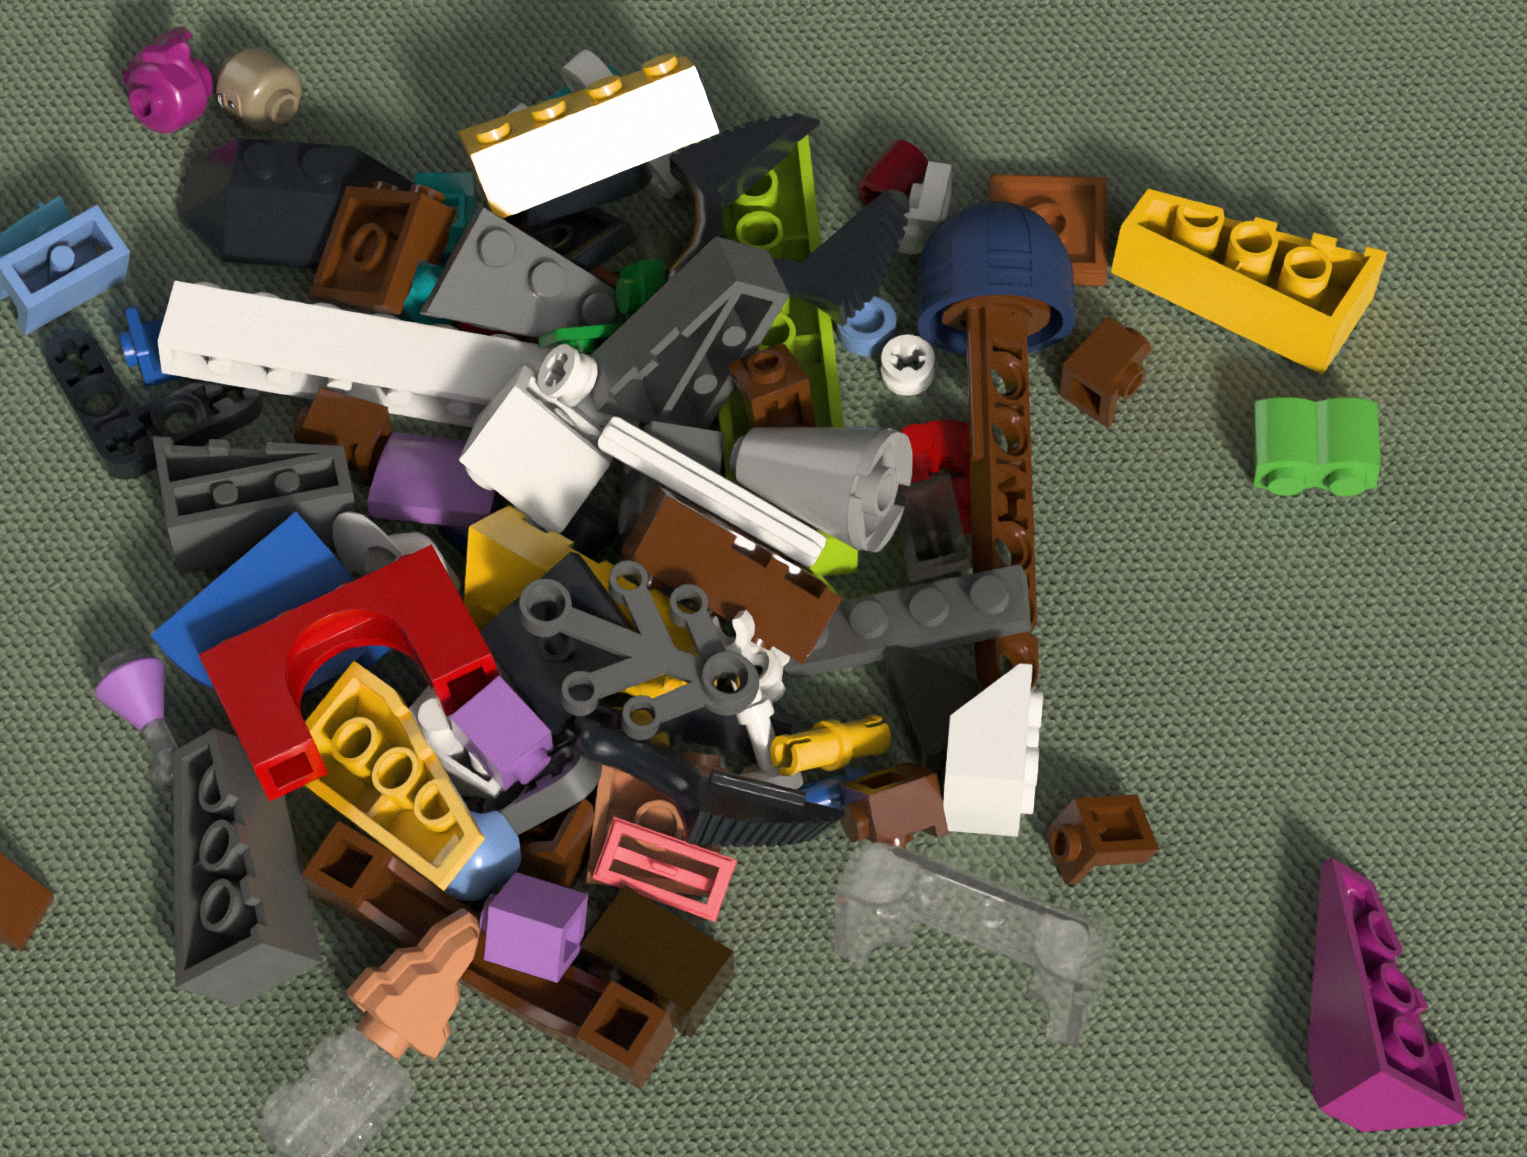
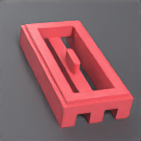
M614 817L592 878L620 889L626 885L648 899L716 922L722 901L729 887L728 884L738 861ZM622 834L719 868L716 879L713 880L619 847ZM616 859L709 892L708 902L703 904L610 871L612 862Z

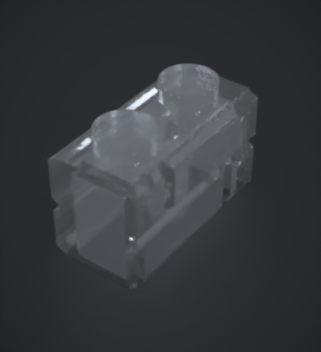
M350 1026L338 1039L329 1036L314 1049L307 1062L309 1070L293 1087L285 1084L273 1092L263 1106L261 1114L264 1118L259 1122L265 1142L281 1157H356L414 1094L410 1074L405 1067L385 1051L378 1049L375 1043L356 1028Z

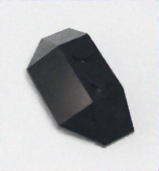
M237 138L188 167L178 217L179 221L188 230L191 229L224 262L318 269L346 186L372 188L374 181H381L397 186L404 191H409L411 185L415 183L353 146Z

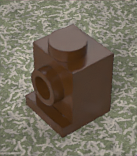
M1107 316L1063 363L1060 396L1108 428L1115 421L1117 400L1120 397L1125 400L1132 397L1145 378L1146 370L1142 367L1143 360L1151 352L1149 342L1137 330L1130 327L1124 328Z
M319 388L311 408L304 407L298 415L294 428V441L300 444L344 446L348 470L358 472L360 484L371 487L381 454L393 433L388 407Z
M905 762L840 784L844 805L840 809L844 810L845 813L844 818L840 821L846 836L851 842L867 839L875 843L877 847L890 848L909 843L914 838L913 833L917 831H923L937 838L949 834L936 772L910 762Z

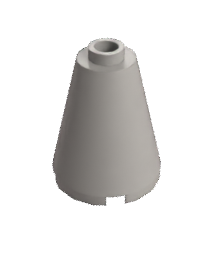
M754 427L746 436H741L736 441L731 453L730 466L732 472L736 473L737 483L740 487L858 551L878 552L891 539L901 520L904 506L896 505L894 501L899 484L910 487L913 452L909 437L905 433L897 432L892 428Z

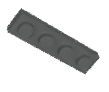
M1018 564L842 600L806 663L802 664L790 657L789 662L783 668L790 678L793 679L1031 631L1027 575L1021 565Z

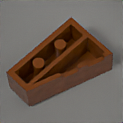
M660 485L656 487L621 549L627 560L638 562L646 569L648 573V586L662 592L666 584L674 589L684 584L696 585L703 589L708 596L709 605L707 611L710 617L716 616L717 619L719 616H722L732 622V619L739 611L747 610L753 617L755 632L751 642L771 651L772 647H775L802 664L806 663L843 599L818 572L803 567ZM685 599L684 603L696 612L700 610L695 601Z

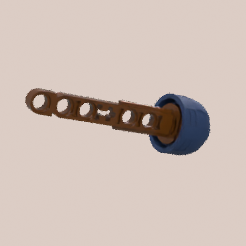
M990 201L970 205L938 225L922 249L916 275L917 328L919 334L928 343L937 348L966 355L973 574L1008 567L1000 559L996 551L995 544L996 538L1006 544L1010 552V566L1020 564L1027 575L1031 631L975 642L976 674L984 690L1004 676L999 665L1001 654L1009 659L1013 668L1018 664H1032L1031 688L1034 687L1038 680V638L1031 636L1037 622L1028 353L1042 350L1060 342L1071 333L1075 325L1073 267L1067 249L1057 233L1044 218L1026 207L1014 203ZM991 368L1001 376L1006 388L1005 396L994 387L990 376ZM993 424L1002 430L1007 440V452L997 445L992 434Z

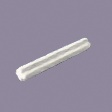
M614 416L602 431L598 441L600 450L803 567L810 568L825 547L827 539L824 534L621 417Z

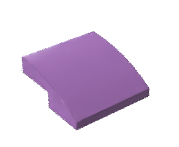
M393 432L384 447L376 468L367 499L368 515L373 518L469 528L470 525L495 513L497 500L502 499L503 496L495 489L491 491L482 488L468 475L465 465L459 461L467 440Z

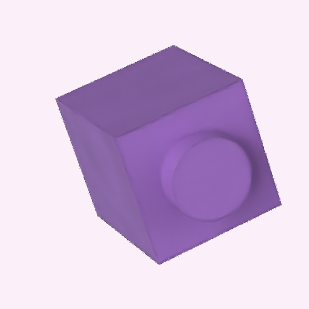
M500 676L450 716L454 737L472 754L504 792L517 781L522 785L531 782L544 771L551 761L549 754L554 751L551 730Z
M515 872L498 894L492 893L489 895L483 906L479 925L480 930L486 932L484 960L557 983L581 951L580 944L584 940L588 894Z

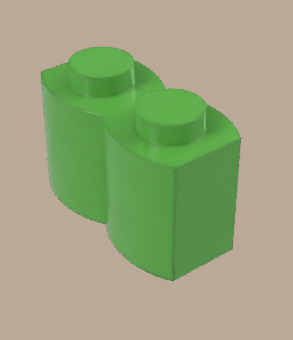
M1292 397L1268 398L1255 401L1252 416L1254 487L1267 489L1271 493L1281 496L1295 495L1304 489L1312 487L1330 490L1332 493L1340 496H1354L1367 489L1375 488L1381 467L1377 402L1360 398H1333L1314 402Z

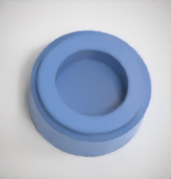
M872 295L873 298L870 302L864 303L865 307L860 312L855 311L856 316L854 318H847L846 325L842 327L837 323L839 342L846 350L856 355L873 356L880 354L888 341L896 336V314L894 309L887 301Z

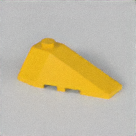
M353 661L305 721L329 774L304 785V787L444 891L484 841L485 837L401 695L360 664Z

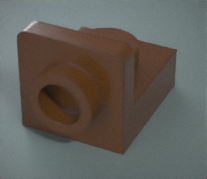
M776 344L732 361L729 364L730 376L743 394L749 431L754 427H816L809 378L785 344Z
M1137 794L1074 798L1046 829L1050 854L1056 861L1065 884L1080 883L1094 866L1147 863L1159 850Z

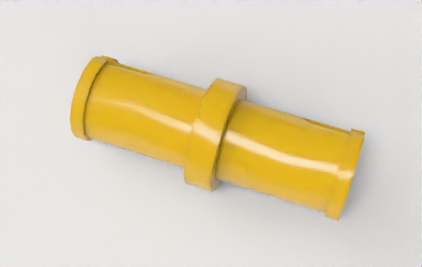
M876 714L844 723L835 719L820 721L809 731L776 736L770 746L771 762L774 767L792 762V764L780 767L778 773L783 776H791L798 772L818 767L827 771L844 768L852 759L885 753L891 743L890 729L887 723L869 728V726L881 723L883 718Z

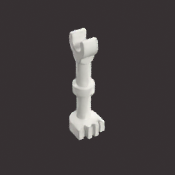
M742 610L732 619L736 637L726 636L720 629L717 617H710L726 651L739 653L752 663L750 658V641L755 632V624L750 613L747 610ZM731 680V683H732V686H733V689H734V692H735V691L737 690V686H736V684ZM759 686L757 696L752 705L745 711L735 715L738 724L746 726L757 763L745 767L739 775L798 789L804 782L801 772L791 776H783L778 773L781 766L792 764V762L779 765L778 767L772 765L770 746L776 735L770 716L774 714V708L770 696L762 695Z

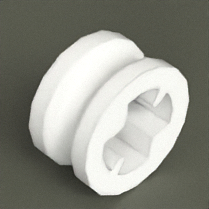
M909 334L897 336L888 341L881 355L882 365L880 373L885 386L892 392L904 396L918 395L927 390L934 377L935 355L931 345L921 337ZM901 360L903 363L909 364L916 360L918 361V370L915 371L907 366L900 371L897 369V361Z
M567 344L557 346L546 356L538 374L540 392L550 398H557L558 402L567 407L577 406L587 398L595 385L597 378L596 361L584 353L579 354L578 350Z

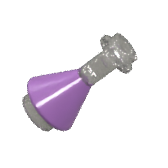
M138 648L122 651L107 659L99 667L97 673L101 680L96 685L95 698L142 732L157 761L149 771L151 780L160 781L163 788H173V752L179 748L164 720L165 665L159 658L146 657L143 650Z

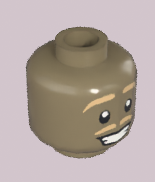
M250 47L233 53L221 64L216 77L217 101L225 112L245 127L259 133L270 132L289 122L294 117L302 94L301 79L295 70L280 58L261 47Z

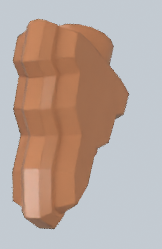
M461 908L433 925L416 947L397 949L380 968L367 967L346 990L349 998L365 1013L355 1029L398 1061L408 1047L428 1059L435 1060L451 1034L448 1020L461 999L459 979L475 956L481 934L480 921L470 912Z

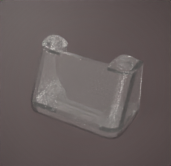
M876 842L866 844L854 852L848 860L835 890L834 954L865 965L869 953L881 944L895 942V945L907 949L918 923H923L1037 967L1029 985L1028 997L1041 1000L1047 1007L1049 1015L1047 1036L1073 1047H1078L1113 962L1116 940L1113 930L1105 920L1090 912L913 845Z

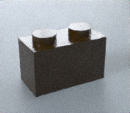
M624 885L580 944L584 972L608 982L613 980L665 1010L669 1014L673 1027L690 1038L735 978L733 950Z

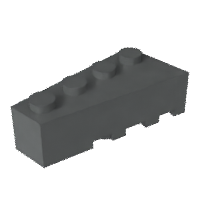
M214 728L173 752L175 987L238 1006L323 963L306 886L301 875L302 869L285 796L283 795L269 802L237 736Z

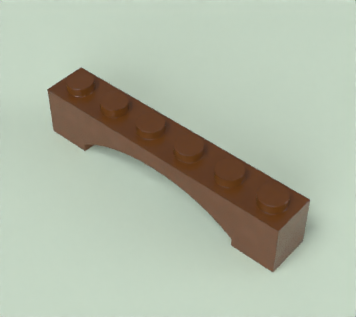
M339 821L336 822L301 874L317 900L398 948L416 947L433 925L461 908L470 912L480 921L481 915L416 873L394 857L388 849ZM481 931L475 956L459 979L461 985L634 1087L642 1089L676 1035L668 1012L613 980L610 982L605 981L572 965L568 967L556 983L484 960L486 932Z

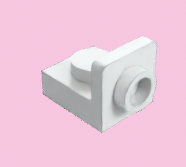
M928 161L924 183H913L909 200L910 212L904 214L908 219V225L902 227L906 233L902 240H898L900 244L899 252L910 255L921 253L932 232L947 219L951 202L952 165Z

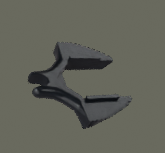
M794 113L793 116L785 114L778 119L776 116H772L768 121H764L761 118L757 120L756 124L750 121L745 123V128H741L739 125L734 127L732 132L729 129L724 130L721 136L718 134L712 135L710 140L702 139L699 141V144L692 143L687 149L681 148L679 154L672 153L669 156L670 173L684 186L692 200V231L687 247L665 270L666 283L716 236L729 240L724 236V207L730 206L791 154L790 149L820 124L819 119L801 113ZM886 189L800 263L795 259H772L790 295L789 297L802 299L828 314L842 327L846 325L848 317L854 318L856 316L855 311L860 312L865 307L864 303L872 300V293L878 292L880 288L878 284L883 283L885 279L883 274L888 273L890 269L888 263L893 262L895 258L893 252L898 251L900 246L898 240H902L906 233L902 227L908 225V219L904 216L905 213L910 212L909 201L906 195L901 191Z
M717 680V690L726 694L734 692L732 685H726L725 682ZM598 704L596 709L590 714L576 716L575 727L580 733L576 745L582 757L591 762L630 774L652 787L674 804L682 821L685 840L689 844L697 842L703 846L704 844H709L716 847L718 844L722 847H729L730 844L734 847H741V845L745 847H752L753 845L756 847H763V845L767 847H775V845L782 847L786 844H801L805 841L814 840L845 816L844 810L805 801L806 792L716 769H712L709 777L701 775L700 769L670 748V746L681 743L683 739L755 757L746 726L738 724L735 715H719L702 707L660 723L657 733L646 740H635L623 731L621 727L623 708ZM773 706L774 714L770 716V720L776 736L809 731L814 726L808 721H801V717L793 713L789 714L785 712L786 710ZM635 710L630 713L631 720L637 725L645 726L653 721L650 713L645 710Z

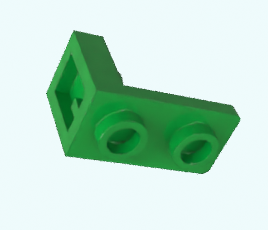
M663 259L642 260L619 270L620 279L616 285V302L619 311L625 314L626 321L666 284ZM624 323L555 329L538 336L539 348H556L559 345L567 344L578 350L579 354L591 355L596 350L595 344H603Z

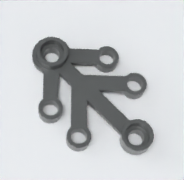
M625 560L617 563L612 568L608 581L610 596L616 602L626 606L638 633L573 608L568 590L555 580H535L529 583L522 591L518 606V618L523 628L529 633L539 637H551L560 632L626 658L623 661L591 673L586 671L573 672L564 679L560 692V702L562 707L572 715H588L596 709L599 699L664 674L686 682L687 684L655 698L638 695L626 702L621 716L623 731L635 740H646L653 737L657 733L660 723L702 707L719 715H736L748 709L757 696L759 676L756 668L743 655L726 651L707 611L709 605L708 596L703 589L696 585L684 584L672 592L668 605V615L675 625L688 629L699 657L675 648L647 588L648 573L638 562ZM623 575L633 576L639 582V587L633 590L623 589L617 583V579ZM682 599H691L698 604L700 610L693 614H686L678 608L677 602ZM546 606L551 608L556 616L550 621H541L534 617L532 611L536 607ZM719 678L731 679L736 684L737 690L729 694L722 693L717 690L714 682ZM574 686H584L590 690L592 697L587 701H576L570 696L569 689ZM635 710H645L650 713L653 721L645 726L637 725L631 720L630 713Z

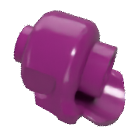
M181 26L161 34L153 43L141 48L128 66L122 80L127 90V97L133 114L148 129L160 134L174 133L195 122L203 115L207 106V99L213 92V79L210 71L203 62L192 57L191 45L188 41L193 35Z

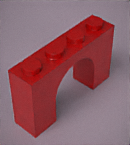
M432 544L412 554L400 556L387 566L355 581L343 583L330 593L298 608L286 610L275 619L239 636L227 638L217 646L198 654L269 802L329 774L313 737L301 716V699L305 686L314 672L335 655L352 648L371 645L390 647L403 652L413 659L421 669L446 717L454 714L499 676L492 653Z

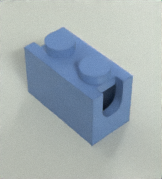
M95 205L0 258V300L7 296L11 297L18 311L17 325L26 336L125 280L130 251L99 206ZM101 244L106 253L99 256L95 247Z

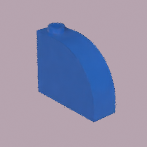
M295 512L150 636L180 671L203 687L216 692L198 654L217 646L227 638L239 636L275 619L286 610L298 608L330 593L343 583L355 581V578L300 515ZM374 645L361 646L335 655L314 672L305 686L302 697L336 681L344 674L353 661L368 670L392 648Z

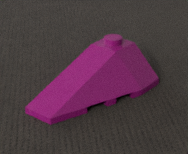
M1331 857L1322 863L1307 1053L1313 1077L1311 1089L1314 1100L1319 1109L1326 1115L1335 1117L1361 1132L1457 1124L1466 1118V1113L1453 1062L1445 1044L1436 1042L1432 1045L1419 1013L1426 1010L1428 1005L1421 989L1412 988L1408 979L1399 970L1395 962V958L1401 955L1403 949L1376 887L1371 880Z

